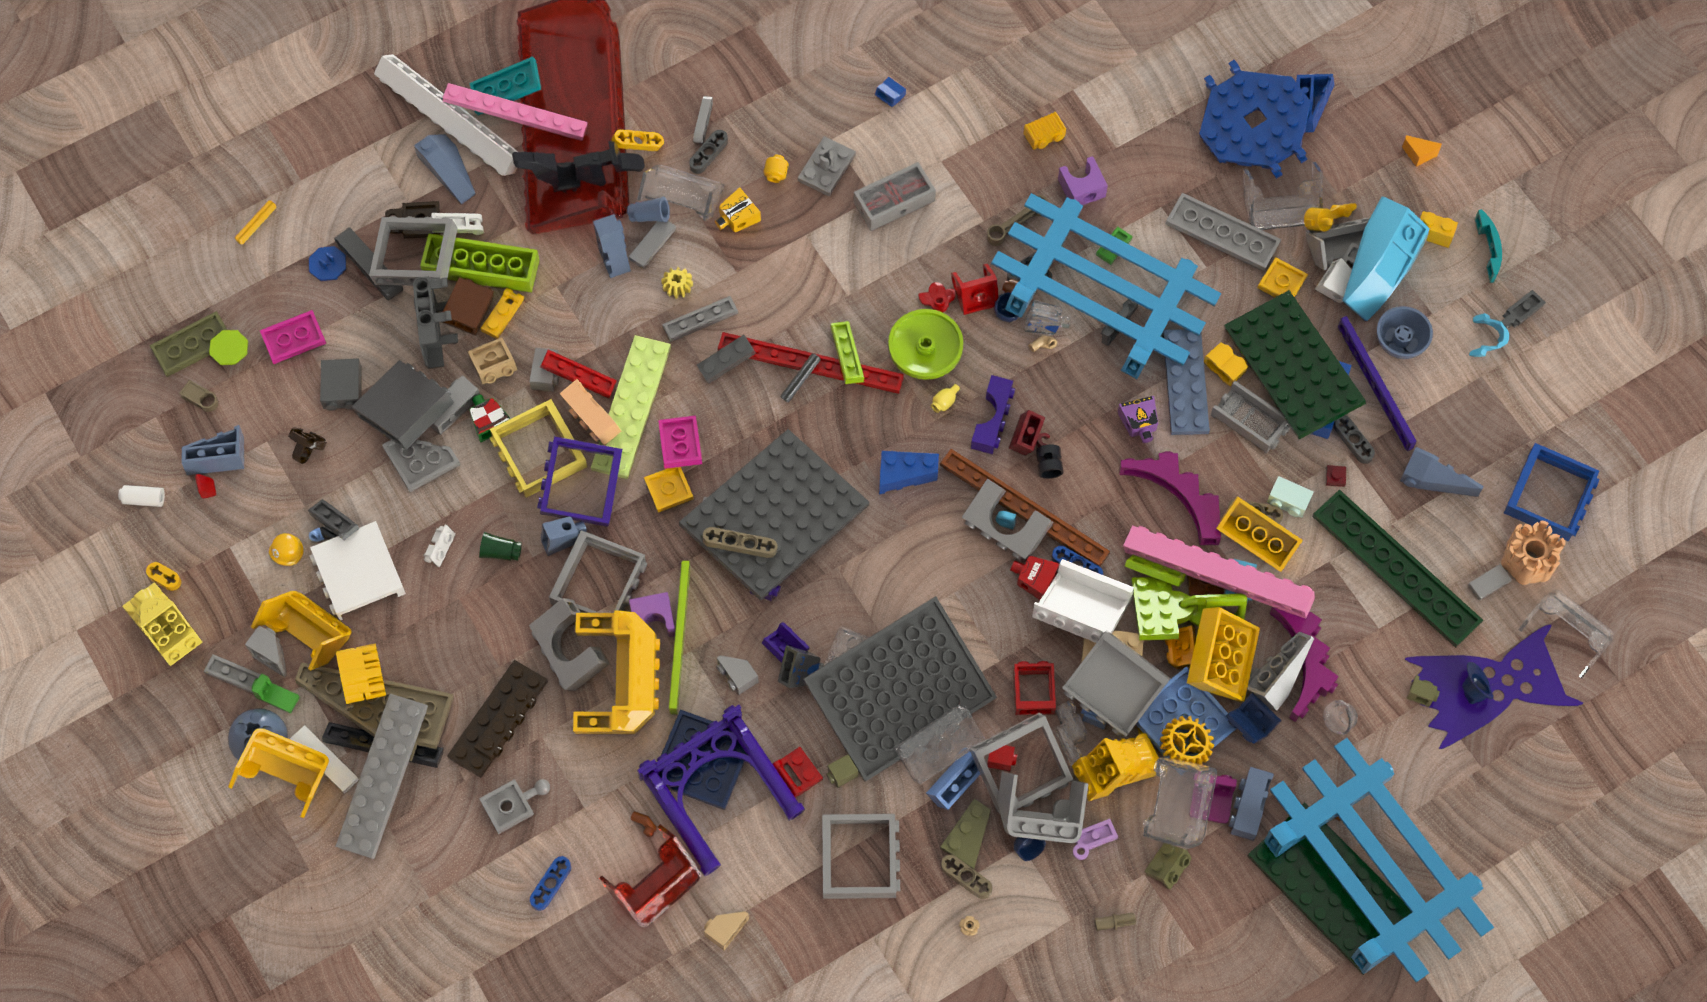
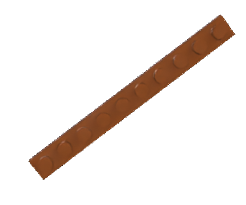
M950 449L940 462L941 467L978 491L987 479L1003 488L1006 492L998 504L1026 522L1035 510L1054 522L1046 535L1094 564L1101 566L1110 554L1108 549L953 449Z

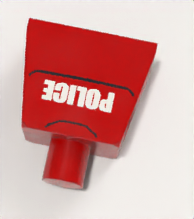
M1029 556L1025 565L1015 560L1010 571L1019 575L1017 581L1019 587L1041 600L1058 573L1059 563Z

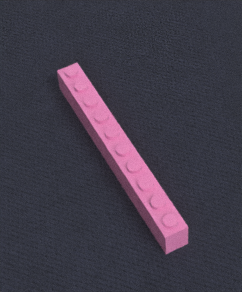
M1132 525L1123 545L1125 553L1148 559L1231 592L1245 594L1250 599L1305 619L1315 599L1314 591L1308 586L1295 585L1291 580L1276 578L1270 572H1259L1253 566L1240 565L1234 559L1226 560L1217 553L1204 552L1198 546L1193 545L1191 547L1185 545L1181 540L1168 539L1164 534L1149 532L1147 528L1142 526L1135 527Z

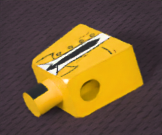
M738 188L720 204L719 213L721 217L715 220V224L720 230L729 226L733 232H738L760 222L761 213L744 191Z

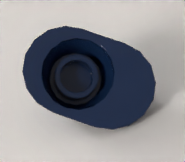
M1468 662V677L1462 685L1468 702L1474 704L1482 702L1487 698L1493 699L1494 696L1491 692L1489 681L1483 670L1477 664Z

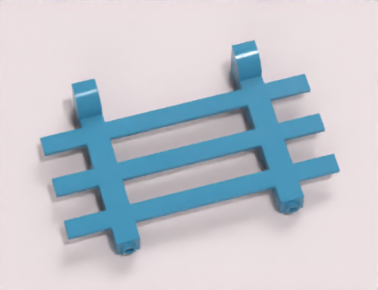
M1031 193L1024 206L1050 219L1053 223L1045 237L1016 222L1011 227L1008 233L1009 236L1037 250L1028 266L1000 251L997 252L991 262L992 265L1020 279L1009 297L1005 310L1022 318L1037 289L1136 340L1121 369L1122 372L1135 379H1138L1153 350L1184 365L1190 352L1162 338L1161 334L1169 320L1198 336L1206 322L1176 307L1184 291L1213 306L1216 305L1221 293L1192 278L1198 266L1189 259L1181 258L1175 269L1078 218L1083 205L1075 199L1067 197L1062 207L1059 208ZM1072 231L1167 281L1168 284L1161 297L1158 298L1062 247L1069 232ZM1056 260L1151 310L1152 313L1145 326L1142 327L1045 276L1053 261Z
M1346 738L1335 745L1334 748L1355 776L1337 788L1316 759L1302 767V770L1323 796L1322 799L1307 809L1302 806L1284 781L1271 788V793L1290 816L1291 820L1288 822L1284 821L1270 829L1264 842L1274 856L1278 857L1306 838L1379 934L1378 937L1372 938L1358 947L1351 957L1362 973L1365 974L1394 953L1417 983L1430 972L1410 948L1409 942L1427 931L1448 960L1454 957L1462 949L1440 921L1457 909L1461 911L1480 937L1494 928L1472 899L1484 888L1482 887L1481 880L1471 872L1457 880L1384 786L1394 775L1390 763L1385 762L1381 758L1369 766L1349 739ZM1369 794L1444 889V891L1427 903L1352 806ZM1338 816L1412 912L1395 925L1391 923L1321 831L1320 827Z

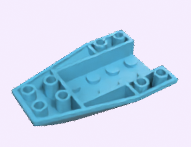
M1381 197L1364 229L1343 297V302L1364 321H1368L1379 310L1410 271L1428 237L1430 228L1408 207L1386 197Z

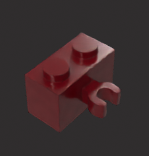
M1031 410L1022 413L1009 449L1026 456L1034 451L1035 445L1038 447L1047 445L1041 439L1047 440L1050 438V435L1047 433L1040 434L1045 417Z

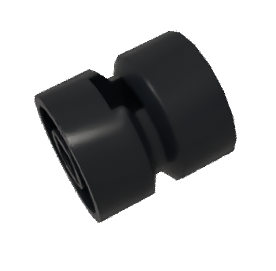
M1043 445L1036 449L1037 461L1039 462L1038 471L1041 478H1057L1064 473L1061 461V448L1058 445Z

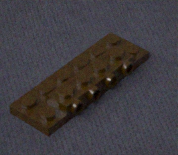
M514 660L447 757L481 778L495 757L498 758L501 755L506 741L509 742L512 739L517 725L523 723L528 709H532L535 706L536 698L548 680Z

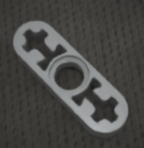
M703 96L694 131V143H704L713 106V97Z

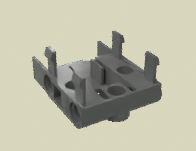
M427 276L419 277L413 282L419 344L427 369L444 366L443 344L458 343L457 333L441 335L439 322L451 321L452 317L451 311L438 313L444 310L448 301L437 303L433 289L448 287L447 278L430 280V277Z

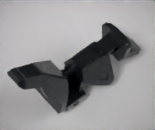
M612 140L608 141V150L573 157V162L556 163L555 154L512 153L515 167L532 170L538 180L553 186V192L562 191L566 193L567 190L571 189L575 192L577 188H580L581 180L594 185L604 186L606 179L602 166L613 164L616 172H641L645 168L644 159L641 155L620 153L615 141L613 142Z

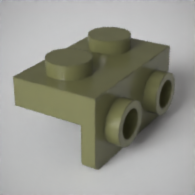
M1166 839L1146 868L1145 873L1147 876L1163 882L1166 888L1171 889L1179 880L1184 869L1190 864L1192 857L1185 847Z

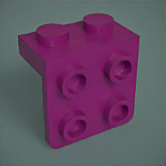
M1208 771L1197 772L1194 779L1189 816L1227 824L1230 818L1233 793L1237 780L1232 779L1229 775L1216 776Z

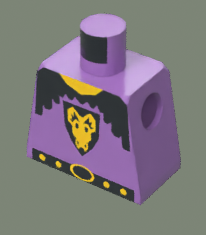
M1154 396L1119 404L1118 415L1131 437L1140 435L1143 443L1151 442L1153 440L1151 432H1155L1158 426Z

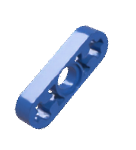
M1064 546L1054 548L1052 552L1053 562L1060 564L1062 559L1067 561L1069 557H1072L1069 562L1080 561L1083 564V568L1088 566V570L1103 575V570L1100 566ZM1064 553V557L1057 558L1058 554Z
M564 856L555 858L530 896L531 906L535 910L541 911L546 909L571 871V863L568 858ZM563 862H565L566 869H561L558 874L561 877L559 879L557 875H555L559 870L557 864H563ZM553 878L556 880L554 888L549 889L545 886L547 879ZM542 888L546 892L542 898L544 903L536 905L535 898L542 896L543 892L540 890Z

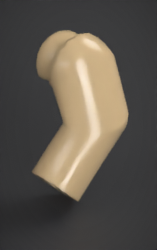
M1042 335L1028 346L1032 352L1041 347L1053 349L1057 346V340L1053 337Z

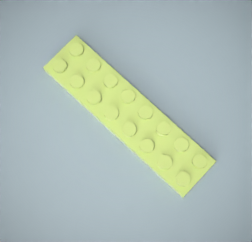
M636 335L634 336L608 414L618 425L621 432L605 445L623 449L618 477L624 479L629 478L671 349V344ZM595 454L591 470L610 475L613 457Z

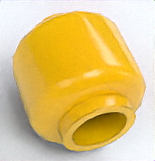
M778 154L767 158L763 170L764 176L770 182L780 183L787 176L789 163L782 155Z

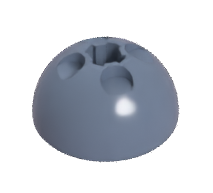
M1400 306L1389 309L1381 316L1377 324V339L1380 346L1387 354L1398 359H1411L1421 355L1429 347L1433 338V329L1428 318L1422 312L1411 307Z
M262 708L250 709L241 713L233 721L228 733V744L234 757L237 760L240 759L255 729H266L288 739L287 727L284 721L276 713Z

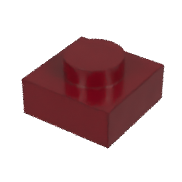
M1327 465L1326 486L1345 487L1346 467Z

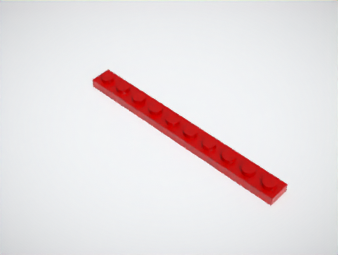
M722 332L718 351L741 336ZM747 338L756 352L749 359L800 370L812 354L807 351ZM816 354L820 357V361L811 372L812 374L844 381L839 359ZM861 364L864 382L855 384L897 394L900 393L904 374Z

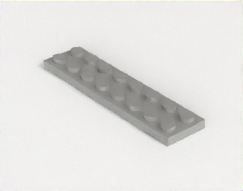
M389 694L335 847L372 859L375 858L428 705Z

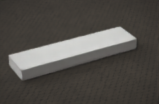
M305 725L290 738V740L319 751L328 757L329 763L324 774L344 794L359 781L358 777Z

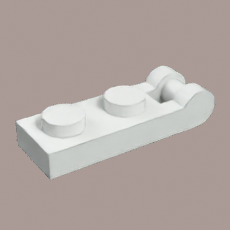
M431 214V218L442 219L447 217L453 219L458 228L457 233H473L474 235L484 233L483 226L481 225V214ZM432 231V233H444V231Z

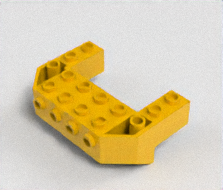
M614 610V613H576V634L578 636H615L617 639L615 706H612V712H573V732L575 734H636L655 715V710H659V698H655L656 690H659V678H656V670L660 669V659L656 658V651H660V639H657L655 632L635 612Z

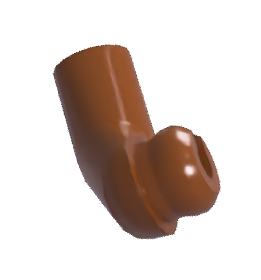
M636 811L632 813L631 820L646 827L643 833L648 837H652L654 832L657 831V826L651 818Z

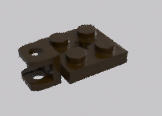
M439 201L402 203V208L386 210L385 217H390L391 215H395L398 218H406L408 216L415 218L431 217L432 213H440ZM390 230L391 234L403 233L404 239L427 238L428 234L441 235V233L422 230Z

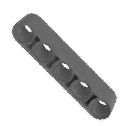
M350 227L334 238L341 250L386 300H391L404 290L402 285L374 284L369 276L374 253ZM383 264L382 269L388 270V269L385 267V265Z

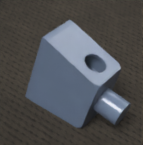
M571 517L543 523L540 540L547 556L573 546L580 531L587 532L585 523L581 521L574 524Z

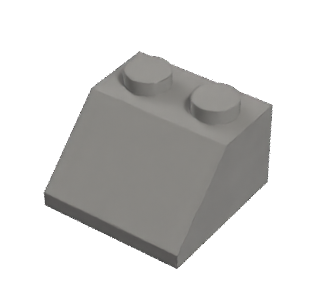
M258 626L245 644L254 659L285 677L287 672L283 648L279 643L280 640L275 636L276 633L268 627L264 629Z

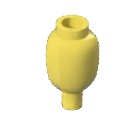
M954 384L951 388L939 391L933 397L931 408L936 413L949 409L955 402L956 393L960 390L959 386Z

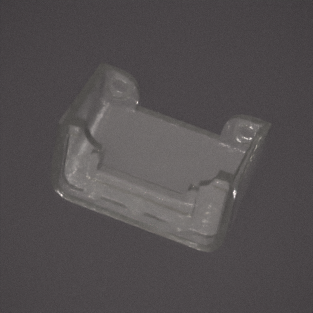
M1158 758L1154 765L1156 775L1161 777L1154 815L1149 816L1143 822V836L1185 850L1199 846L1203 842L1206 833L1217 769L1175 759Z

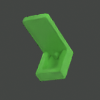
M264 674L256 678L252 684L251 691L257 699L288 713L293 711L300 698L298 694L273 684L269 677Z

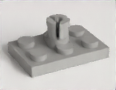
M824 136L798 176V182L830 196L855 157L856 151Z

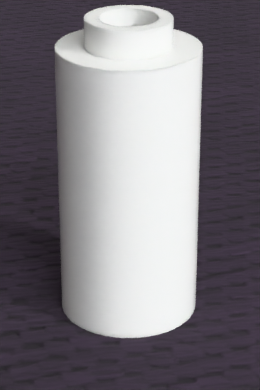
M124 485L119 490L118 498L122 504L162 507L165 492L163 488Z

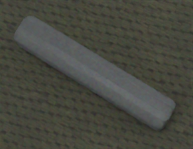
M814 353L811 354L781 394V398L784 401L790 402L819 363V356Z

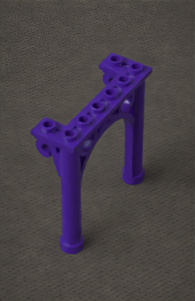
M740 705L728 707L724 710L725 714L722 715L721 721L717 722L716 720L707 726V730L702 733L700 731L695 733L687 743L684 744L682 742L673 748V752L668 755L667 753L662 754L656 759L657 762L655 759L644 761L637 770L639 780H643L700 865V870L704 876L717 870L721 864L687 815L682 800L684 787L688 779L703 764L723 757L741 759L755 769L789 821L805 811L802 803L796 800L742 720ZM727 736L732 740L728 751L716 748L715 743L721 737ZM711 741V748L714 753L710 754V750L702 752L698 748ZM736 741L739 742L746 754L734 751ZM691 754L692 759L688 764L690 768L686 770V767L678 761ZM674 768H680L683 771L681 781L677 782L669 781L666 775ZM667 786L679 787L677 801Z

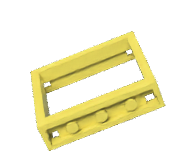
M552 399L490 429L492 445L494 447L498 446L500 450L498 455L501 461H506L509 466L506 469L510 477H515L517 481L515 485L519 493L523 492L526 498L541 491L542 478L526 485L501 438L549 415L561 437L574 440ZM569 449L575 461L554 471L551 485L587 468L586 459L581 451Z

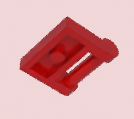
M801 747L773 763L795 798L823 780V777ZM785 765L790 767L802 785L797 787L783 768Z

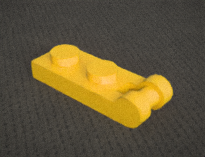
M506 288L501 299L482 325L481 331L498 339L522 304L524 296L519 293L515 294L513 290ZM509 299L513 300L512 304L507 303Z

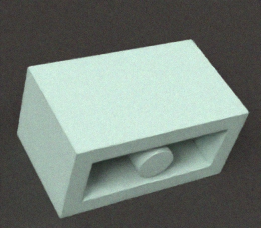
M1278 476L1267 503L1287 511L1294 517L1302 518L1314 491Z

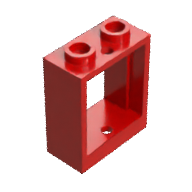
M1021 661L1018 664H1014L1015 715H1036L1038 713L1042 715H1055L1054 663L1039 661L1029 664L1027 661ZM1048 674L1049 701H1020L1019 675Z

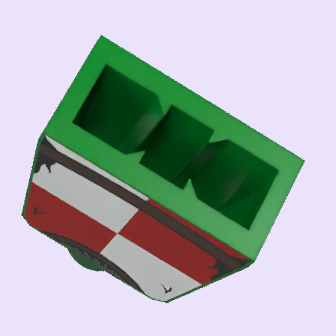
M479 394L473 397L472 401L475 406L469 410L481 443L492 437L491 428L510 420V417L494 398L485 401L483 396Z

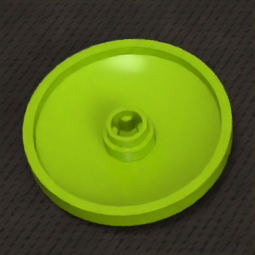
M932 309L911 311L903 315L893 325L888 340L889 354L896 367L906 375L924 380L936 379L948 374L959 363L963 353V335L957 323L940 311Z

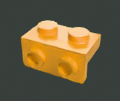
M1193 626L1178 628L1179 639L1165 640L1169 650L1167 652L1168 663L1176 669L1190 667L1196 642Z

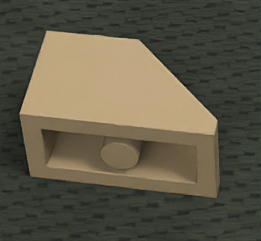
M744 911L716 915L713 920L709 919L705 924V937L725 951L749 920V914Z

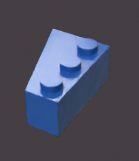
M1333 74L1297 75L1296 83L1312 103L1305 132H1314L1335 86Z
M882 451L879 495L895 489L901 490L903 487L911 485L917 486L937 481L939 454Z

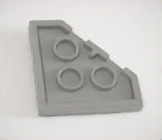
M392 440L382 444L383 449L409 492L460 465L451 447L437 446L430 442L417 440L405 450Z

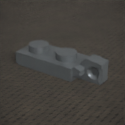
M1531 290L1506 310L1503 315L1505 319L1501 322L1507 329L1511 325L1515 328L1542 308L1546 302L1535 291Z
M1128 299L1123 303V309L1117 312V314L1130 320L1132 314L1137 310L1138 304ZM1106 325L1101 332L1102 343L1109 346L1120 332Z

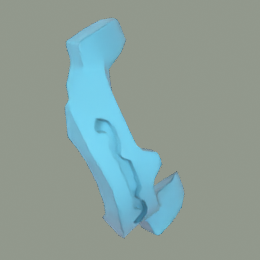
M1485 313L1473 317L1474 323H1483L1494 327L1499 332L1500 337L1498 338L1499 343L1497 346L1482 345L1481 348L1470 351V356L1484 357L1487 351L1499 349L1508 343L1509 331L1502 322L1490 319V316Z

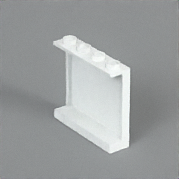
M376 521L360 527L345 540L337 536L310 547L313 553L309 555L313 566L317 565L319 568L316 574L320 582L324 581L326 587L322 589L326 598H330L332 604L329 606L333 616L337 615L339 620H343L342 614L394 593H397L398 597L406 594Z
M1062 559L1059 564L1058 573L1039 603H1034L1032 617L1097 643L1106 630L1110 633L1114 631L1132 600L1134 587Z

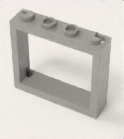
M395 216L382 217L369 273L374 284L413 286V282L419 277L429 276L430 280L448 278L458 229L453 219L447 217L442 219L431 217L415 218L411 216L406 218ZM390 230L444 231L436 271L382 269Z
M581 530L549 596L550 603L555 605L562 599L588 545L636 564L615 610L623 611L625 606L628 607L630 604L629 600L632 599L630 595L633 589L636 590L639 585L640 579L638 578L640 574L646 570L645 554ZM576 604L580 613H599Z
M1038 713L969 748L999 814V791L983 756L1040 727L1044 732L1062 775L1018 797L1017 809L1022 806L1028 807L1032 805L1034 800L1049 796L1051 791L1057 788H1065L1069 785L1068 782L1073 780L1045 715Z
M895 814L822 815L823 899L896 898V891H900V879H896V872H900V859L896 860V852H900V841L895 839V832H899V820H895ZM889 823L890 887H831V824Z

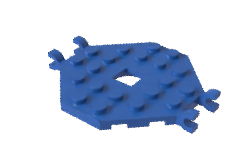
M1234 59L1228 63L1231 67L1230 71L1234 75L1217 86L1211 75L1204 78L1205 85L1211 92L1199 133L1200 138L1219 163L1232 162L1242 166H1262V168L1270 169L1277 179L1282 176L1281 167L1278 163L1293 154L1296 155L1300 163L1307 160L1306 152L1301 146L1312 103L1291 76L1242 71ZM1253 111H1261L1267 120L1251 128L1244 119L1245 116Z

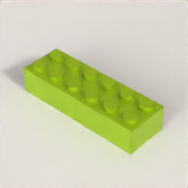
M428 234L420 265L422 271H436L443 235ZM456 238L447 280L458 281L459 277L463 279L468 278L478 285L509 288L511 290L532 293L540 261L538 251L529 248Z

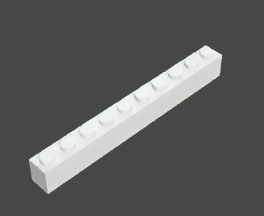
M392 54L381 57L374 74L380 78L379 80L382 83L389 85L395 93L400 94L408 103L416 106L419 112L430 117L433 123L440 125L446 133L457 138L459 143L467 146L473 154L480 156L486 164L494 167L500 175L515 174L517 167L513 163L512 153L518 152L516 149L460 106L443 102L444 94L396 56Z

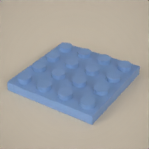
M1187 667L1168 681L1136 723L1139 729L1147 734L1150 741L1162 755L1166 750L1160 749V746L1163 744L1160 741L1161 736H1163L1161 732L1163 729H1166V724L1171 723L1174 718L1179 720V717L1183 716L1186 720L1188 716H1191L1192 721L1199 718L1198 724L1205 723L1204 729H1211L1208 736H1214V739L1211 741L1214 744V748L1237 729L1229 724L1226 717L1227 711L1210 692L1187 684L1189 674ZM1182 729L1177 730L1175 732H1181L1185 734L1188 733L1189 730ZM1189 737L1185 740V741H1186V742H1185V744H1186L1185 748H1186V747L1188 746V744H1189V742H1188ZM1186 752L1185 755L1195 756L1198 753ZM1168 755V756H1164L1167 760H1169V758H1170L1169 755ZM1174 760L1170 763L1180 775L1189 769L1188 766L1183 770L1182 764L1175 767L1176 762Z

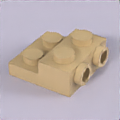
M502 337L467 351L482 384H492L497 378L511 376L517 370L515 361Z

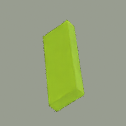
M1134 554L1126 560L1125 564L1127 568L1178 587L1185 581L1186 577L1185 573Z

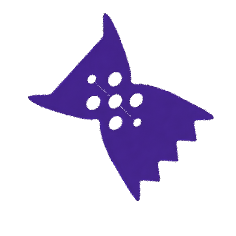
M1546 625L1529 635L1510 650L1501 662L1466 655L1415 656L1405 658L1408 662L1423 667L1422 671L1418 674L1420 676L1419 680L1430 681L1440 691L1437 701H1433L1429 706L1439 710V713L1428 725V727L1448 732L1439 749H1444L1490 723L1511 704L1513 699L1555 706H1579L1583 704V702L1565 694L1549 655L1544 638L1549 632L1551 625ZM1512 660H1521L1523 668L1518 671L1514 670L1511 667ZM1468 662L1477 664L1482 670L1485 667H1492L1495 670V676L1487 679L1492 693L1495 690H1501L1504 693L1502 701L1487 698L1482 702L1474 704L1468 702L1462 688L1463 682L1468 677ZM1534 669H1539L1541 674L1539 676L1533 673ZM1503 675H1511L1514 678V683L1511 686L1504 685L1501 680ZM1524 682L1530 683L1533 688L1532 692L1529 694L1523 693L1520 689L1521 684Z

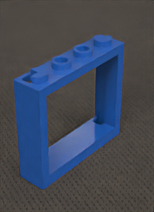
M1535 443L1514 487L1504 514L1532 526L1537 522L1546 521L1549 523L1546 529L1549 526L1552 528L1551 534H1557L1560 536L1559 538L1569 541L1571 536H1576L1580 528L1577 523L1579 520H1583L1587 511L1584 507L1586 504L1589 505L1592 500L1593 494H1591L1592 488L1596 489L1600 479L1597 478L1599 470ZM1536 459L1587 480L1568 528L1516 506Z

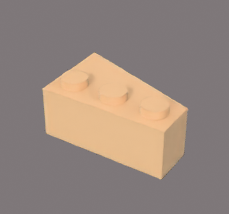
M578 379L560 393L571 408L569 413L575 419L579 418L581 420L579 424L585 431L588 429L591 431L589 435L596 443L600 441L605 446L621 432L615 421L592 398L593 396L584 389Z

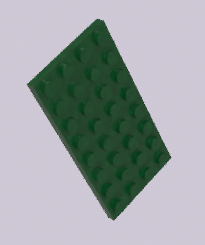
M1290 290L1224 325V329L1298 439L1313 433L1366 404V400Z
M1305 802L1302 804L1305 809L1309 807ZM1290 816L1285 820L1286 822L1291 820ZM1327 824L1320 827L1321 831L1393 925L1412 913L1404 901ZM1306 838L1278 857L1274 856L1263 840L1247 857L1362 973L1351 957L1358 947L1370 939L1378 937V932Z

